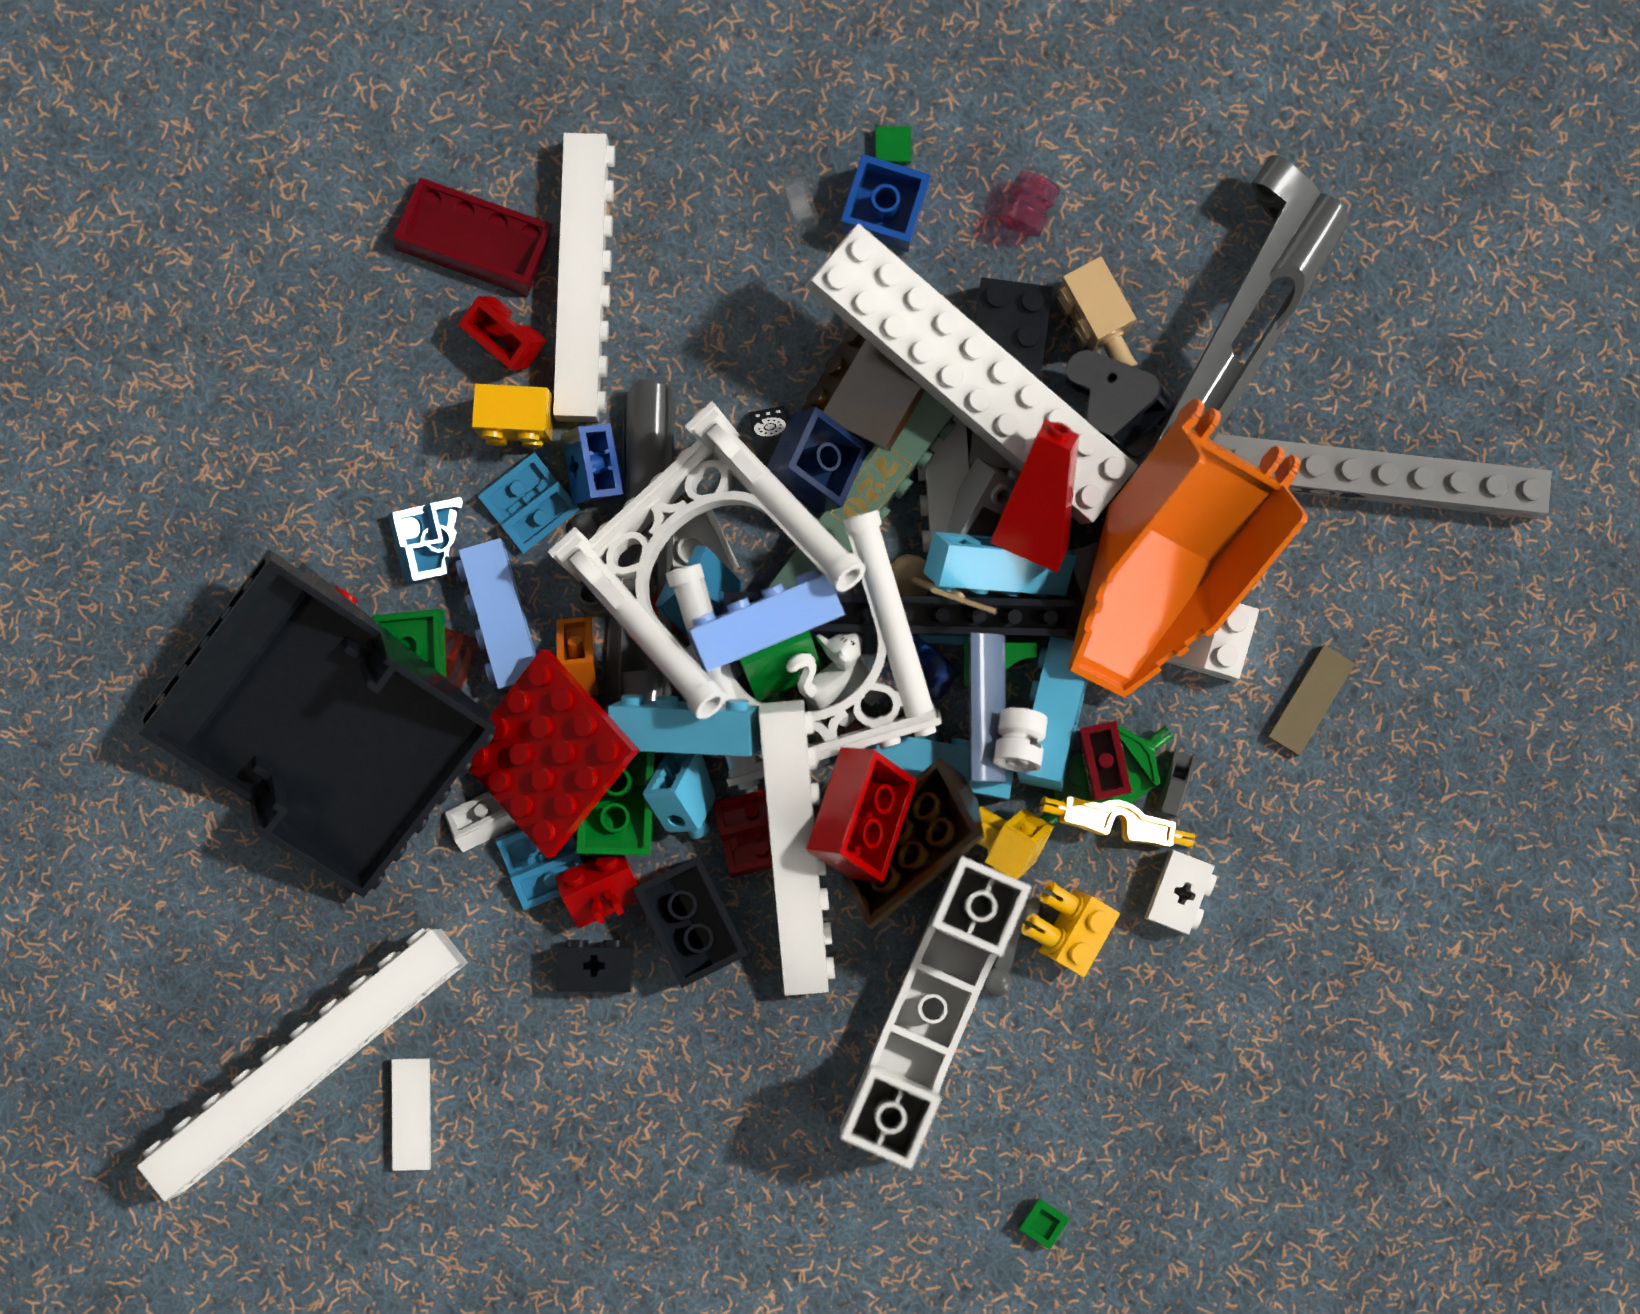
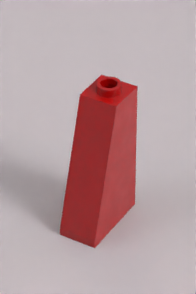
M1044 420L990 541L993 545L1058 573L1068 551L1079 434L1071 431L1067 425Z

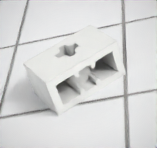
M1175 850L1169 851L1144 919L1182 934L1189 935L1191 929L1197 930L1204 914V910L1199 908L1203 896H1210L1217 876L1212 874L1215 866ZM1186 884V892L1191 894L1189 900H1182L1180 904L1178 903L1179 896L1174 893L1175 888H1182Z

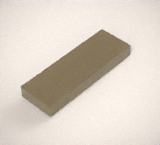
M1323 645L1267 738L1296 756H1300L1355 663Z

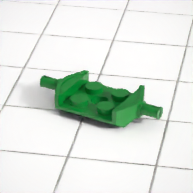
M1117 725L1132 793L1095 801V803L1100 804L1111 800H1120L1132 804L1160 784L1154 753H1156V749L1174 738L1171 732L1161 738L1164 733L1169 731L1165 725L1148 737V739L1146 737L1143 739ZM1081 751L1069 760L1062 792L1051 790L1054 800L1062 801L1064 798L1071 796L1091 801ZM1045 813L1040 816V818L1048 820L1053 825L1059 821L1060 817L1051 813Z

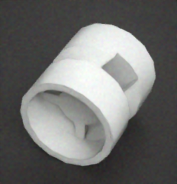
M1006 708L1001 710L997 732L1002 738L998 739L995 744L994 764L1001 768L1018 772H1035L1040 770L1044 748L1039 742L1043 741L1046 736L1047 716L1041 712L1025 708Z

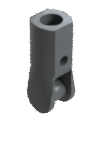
M1174 749L1156 811L1180 817L1197 761L1196 754H1192L1190 757L1180 754L1179 749ZM1175 767L1187 771L1184 780L1172 777Z

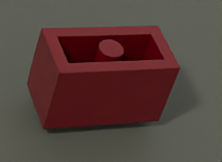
M1117 721L1087 726L1076 730L1091 801L1095 802L1132 793Z

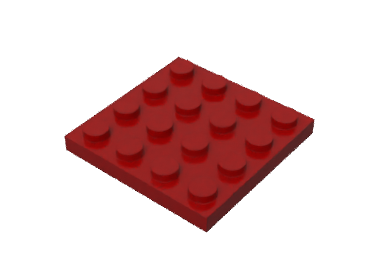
M541 649L492 712L491 716L496 727L494 729V737L487 747L483 749L480 747L473 756L470 771L546 858H552L562 849L636 756L639 749L550 650Z

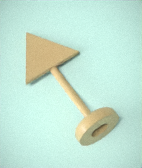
M905 554L898 557L891 564L899 594L902 596H926L930 591L970 606L996 613L997 609L965 599L962 592L956 590L948 592L936 588L935 583H932V580L923 573L926 560L920 556Z

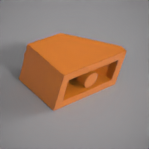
M592 616L556 620L557 659L591 696L599 695L598 666Z

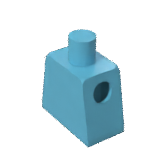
M666 752L643 792L644 798L666 831H687L692 839L701 838L710 830L705 818L715 801V792L703 755Z

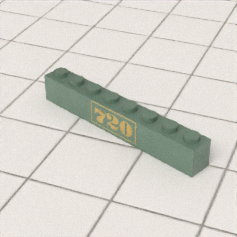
M927 391L924 392L891 450L886 451L873 447L864 459L843 507L824 512L818 520L848 553H853L842 520L878 509L883 523L891 512L887 506L894 496L901 499L912 485L913 481L909 477L916 467L923 470L934 456L935 452L931 450V447L937 439L941 438L945 441L957 425L953 421L955 415ZM797 548L768 588L782 583L783 588L786 589L798 584L795 577L814 569L817 570L818 575L822 574V572Z

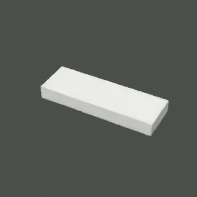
M430 1058L392 1059V1171L430 1170Z

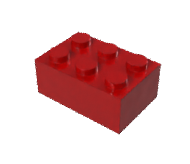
M841 747L806 850L849 879L884 882L917 779L874 749Z

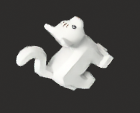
M852 632L848 635L838 634L830 639H826L821 634H818L816 636L817 641L833 662L817 673L815 658L811 654L798 653L788 660L786 665L788 672L792 673L802 668L797 679L799 692L807 701L808 711L823 709L843 700L853 693L869 675L868 668L860 659L862 638L857 633ZM869 690L862 700L872 706L883 696V693ZM850 708L846 709L849 716L842 719L839 725L845 728L856 719L854 712ZM832 717L819 721L823 722L828 727L827 720L831 719Z

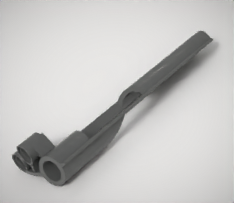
M1277 155L1269 156L1252 182V188L1257 195V203L1261 204L1267 214L1275 219L1191 377L1164 418L1138 467H1140L1174 424L1179 411L1190 400L1199 399L1204 403L1205 410L1201 416H1204V413L1210 410V408L1220 412V423L1209 437L1213 441L1349 225V217L1342 204L1334 197L1320 193L1311 179L1283 157ZM1281 277L1291 278L1294 282L1293 289L1246 363H1240L1232 350L1233 341L1270 283ZM1197 423L1192 428L1193 430H1196Z
M639 379L631 387L624 404L620 478L623 495H620L619 512L629 499L636 497L650 484L655 475L665 471L674 462V389L664 382ZM653 522L641 532L648 540L652 537L648 531L653 526ZM673 535L658 555V598L667 582L665 573L673 571ZM633 544L628 547L619 557V567H627L638 563L642 553V545ZM621 578V582L635 596V578ZM658 609V619L672 634V622ZM610 614L602 709L609 715L608 706L620 701L621 696L628 694L643 695L645 701H656V697L672 696V683Z

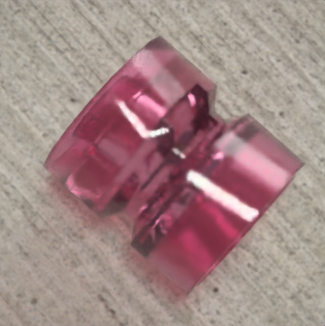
M1019 171L1011 189L1014 197L1006 199L998 219L1004 225L1030 237H1040L1048 220L1045 211L1053 208L1060 193V188L1054 182L1041 175L1029 171Z

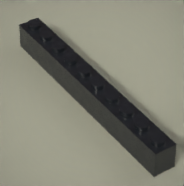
M719 591V616L729 612L727 605L744 598H748L749 603L762 599V593ZM837 594L845 615L809 629V631L877 632L867 596L858 594ZM900 595L911 633L939 634L990 633L1000 635L1076 636L1085 601L1076 599L964 597L965 599L997 609L994 614L944 596Z

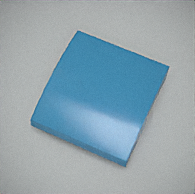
M534 451L477 495L523 554L580 510L577 505H573L571 497Z
M696 545L686 566L701 563L715 615L718 617L719 591L740 592L743 583L707 546ZM667 581L655 606L688 637L674 588H669Z
M522 829L496 838L497 846L509 871L510 880L523 910L561 896L555 877L572 867L584 864L581 854H577V844L573 835L558 854L552 858H546Z

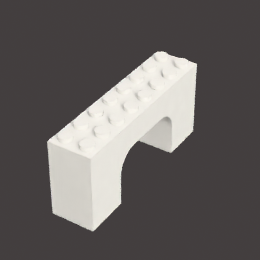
M963 856L953 863L840 1126L841 1139L912 1169L941 1101L939 1092L950 1062L996 958L998 956L1002 957L1032 886Z

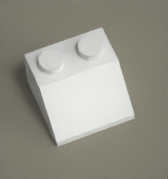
M1239 604L1215 633L1209 637L1206 634L1202 635L1188 646L1190 651L1182 657L1176 654L1167 663L1231 682L1240 679L1259 609Z

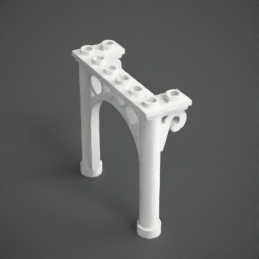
M712 401L705 408L699 409L685 425L697 441L691 447L684 449L678 455L677 460L665 471L655 475L650 484L636 497L629 499L623 506V509L610 521L602 524L593 537L588 540L574 527L568 533L560 536L555 545L548 551L579 583L582 581L684 696L688 701V708L698 719H706L715 714L725 703L727 695L660 622L653 611L649 595L650 577L655 561L666 542L679 528L694 517L714 508L728 505L748 506L768 515L827 577V580L837 591L843 592L856 585L866 569L865 564L855 554L848 553L738 438L740 436L739 433ZM710 473H721V480L715 493L697 494L696 489L701 480ZM734 475L750 493L731 491L733 484L732 476ZM685 491L688 497L692 500V502L688 504L684 501V499L679 503L672 504ZM653 522V526L648 531L652 537L648 540L641 532ZM641 544L642 553L639 563L627 567H619L618 560L620 555L631 545ZM621 578H636V597L621 582Z
M878 509L842 520L853 553L866 567L861 580L877 630V656L869 675L853 693L831 706L812 711L814 731H817L823 738L821 741L808 744V748H816L817 768L831 763L829 757L838 755L841 747L865 749L866 746L879 743L880 748H885L900 743V736L914 733L915 738L933 734L936 732V727L942 724L940 709H935L934 703L932 704L879 528L882 521ZM701 563L665 573L669 588H674L686 631L694 627L692 620L713 612L716 618ZM690 640V644H691V647H692V650H693V653H694L695 660H696V662H697V663L700 665V667H701V664H700V662H699V659H698V657H697V655H696V652H695L694 647H693V645H692V642H691V640ZM886 655L897 690L888 684L876 682L883 668ZM730 663L706 672L725 691L727 695L726 700L746 699L748 700V705L759 706L761 704L742 688L734 675ZM869 690L884 692L891 697L893 707L889 713L871 718L862 712L861 701ZM854 705V714L857 720L869 727L837 735L838 724L842 719L849 716L846 709ZM900 707H903L905 716L895 719ZM832 717L830 719L828 727L823 722L819 721ZM762 750L758 751L760 755L753 754L750 757L725 755L729 767L728 787L738 784L739 790L760 784L759 780L765 777L763 758H761V755H763Z

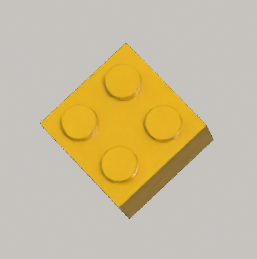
M475 384L472 428L480 439H486L485 444L507 446V441H521V446L542 448L543 443H552L554 399L546 387Z

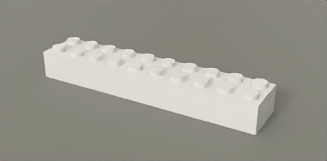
M860 224L856 225L805 285L809 291L1020 471L1045 419L1051 422L1063 423L1071 431L1078 433L1079 443L1071 516L1081 525L1094 522L1138 467L1135 462Z
M429 928L419 930L406 941L410 946L402 953L401 951L397 953L394 951L377 964L380 969L378 973L374 976L372 974L362 976L348 988L351 992L345 999L342 997L339 1000L336 998L319 1011L322 1018L317 1022L314 1020L310 1023L305 1022L289 1035L293 1040L288 1045L283 1044L280 1047L278 1045L260 1058L263 1063L261 1067H255L252 1070L247 1069L231 1082L234 1088L230 1092L226 1090L222 1094L217 1093L201 1106L205 1111L201 1115L196 1114L192 1118L190 1116L172 1129L175 1134L174 1137H168L163 1141L159 1140L142 1154L146 1159L137 1167L165 1202L185 1192L464 967L468 962L443 930H430Z

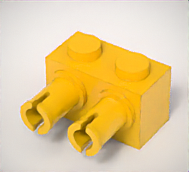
M981 805L979 810L984 838L977 844L988 849L985 863L992 866L993 870L1018 880L1036 863L1054 825L1024 808L1007 821Z
M1050 881L1044 886V889L1054 894L1055 897L1041 891L1039 899L1043 904H1047L1060 912L1054 925H1052L1037 914L1032 913L1025 920L1036 926L1037 929L1023 923L1021 933L1042 944L1038 951L1039 953L1074 973L1085 977L1120 913L1091 895L1077 889H1073L1072 893H1070L1055 882Z

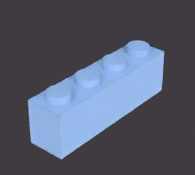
M499 538L459 550L461 560L456 561V567L461 582L467 581L471 592L465 598L470 615H477L481 629L475 630L480 650L487 649L490 663L485 664L489 683L490 685L497 684V688L502 692L512 688L535 658L536 652L506 546L503 540Z
M814 569L795 577L798 584L784 589L782 583L761 591L762 599L749 603L748 598H744L727 605L729 612L715 618L714 613L710 612L693 619L694 627L687 629V633L702 669L705 672H709L845 615L836 591L827 580V577L823 573L818 575L817 570Z

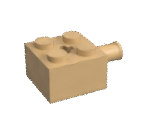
M1102 256L1063 276L1057 291L1059 296L1056 297V302L1065 317L1070 315L1076 327L1073 329V333L1082 348L1087 346L1093 352L1104 348L1109 358L1133 367L1137 366V361L1133 358L1122 338L1129 334L1136 321V317Z

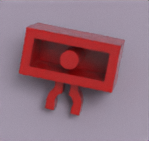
M599 855L597 858L580 866L572 867L555 877L561 898L578 929L595 921L601 924L605 922V916L614 912L617 915H621L624 913L623 908L639 901L633 888L640 884L626 855Z

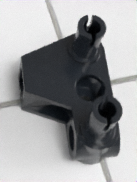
M1087 349L1077 352L1068 361L1066 367L1068 378L1066 383L1074 390L1089 397L1087 422L1117 447L1128 450L1154 425L1158 423L1161 426L1172 407V395L1169 390L1160 384L1156 376L1147 371Z

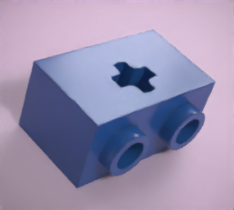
M611 423L580 426L561 435L573 505L605 502L623 495Z

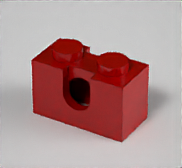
M478 296L458 326L510 370L528 369L547 340L530 325H519L510 319L513 311L495 296ZM497 337L502 340L507 347L504 348L493 341L494 338Z

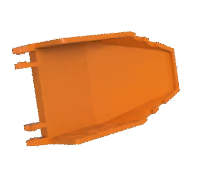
M1199 399L1190 400L1186 406L1182 407L1178 413L1177 420L1108 506L1068 668L1070 671L1123 698L1162 671L1160 666L1176 654L1182 657L1190 651L1188 646L1202 635L1206 634L1209 637L1215 633L1301 530L1308 519L1307 513L1288 489L1300 470V459L1293 454L1283 459L1285 457L1284 449L1279 446H1273L1261 458L1260 467H1257L1210 440V435L1220 423L1221 415L1216 409L1210 408V410L1204 413V416H1201L1205 410V405ZM1197 423L1196 430H1193L1192 428Z

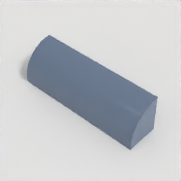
M970 633L968 637L969 783H1006V769L995 765L993 762L996 741L1002 738L997 732L1000 712L1006 709L1005 636L990 633Z

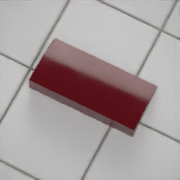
M419 177L393 235L394 248L397 251L528 297L546 251L553 224Z

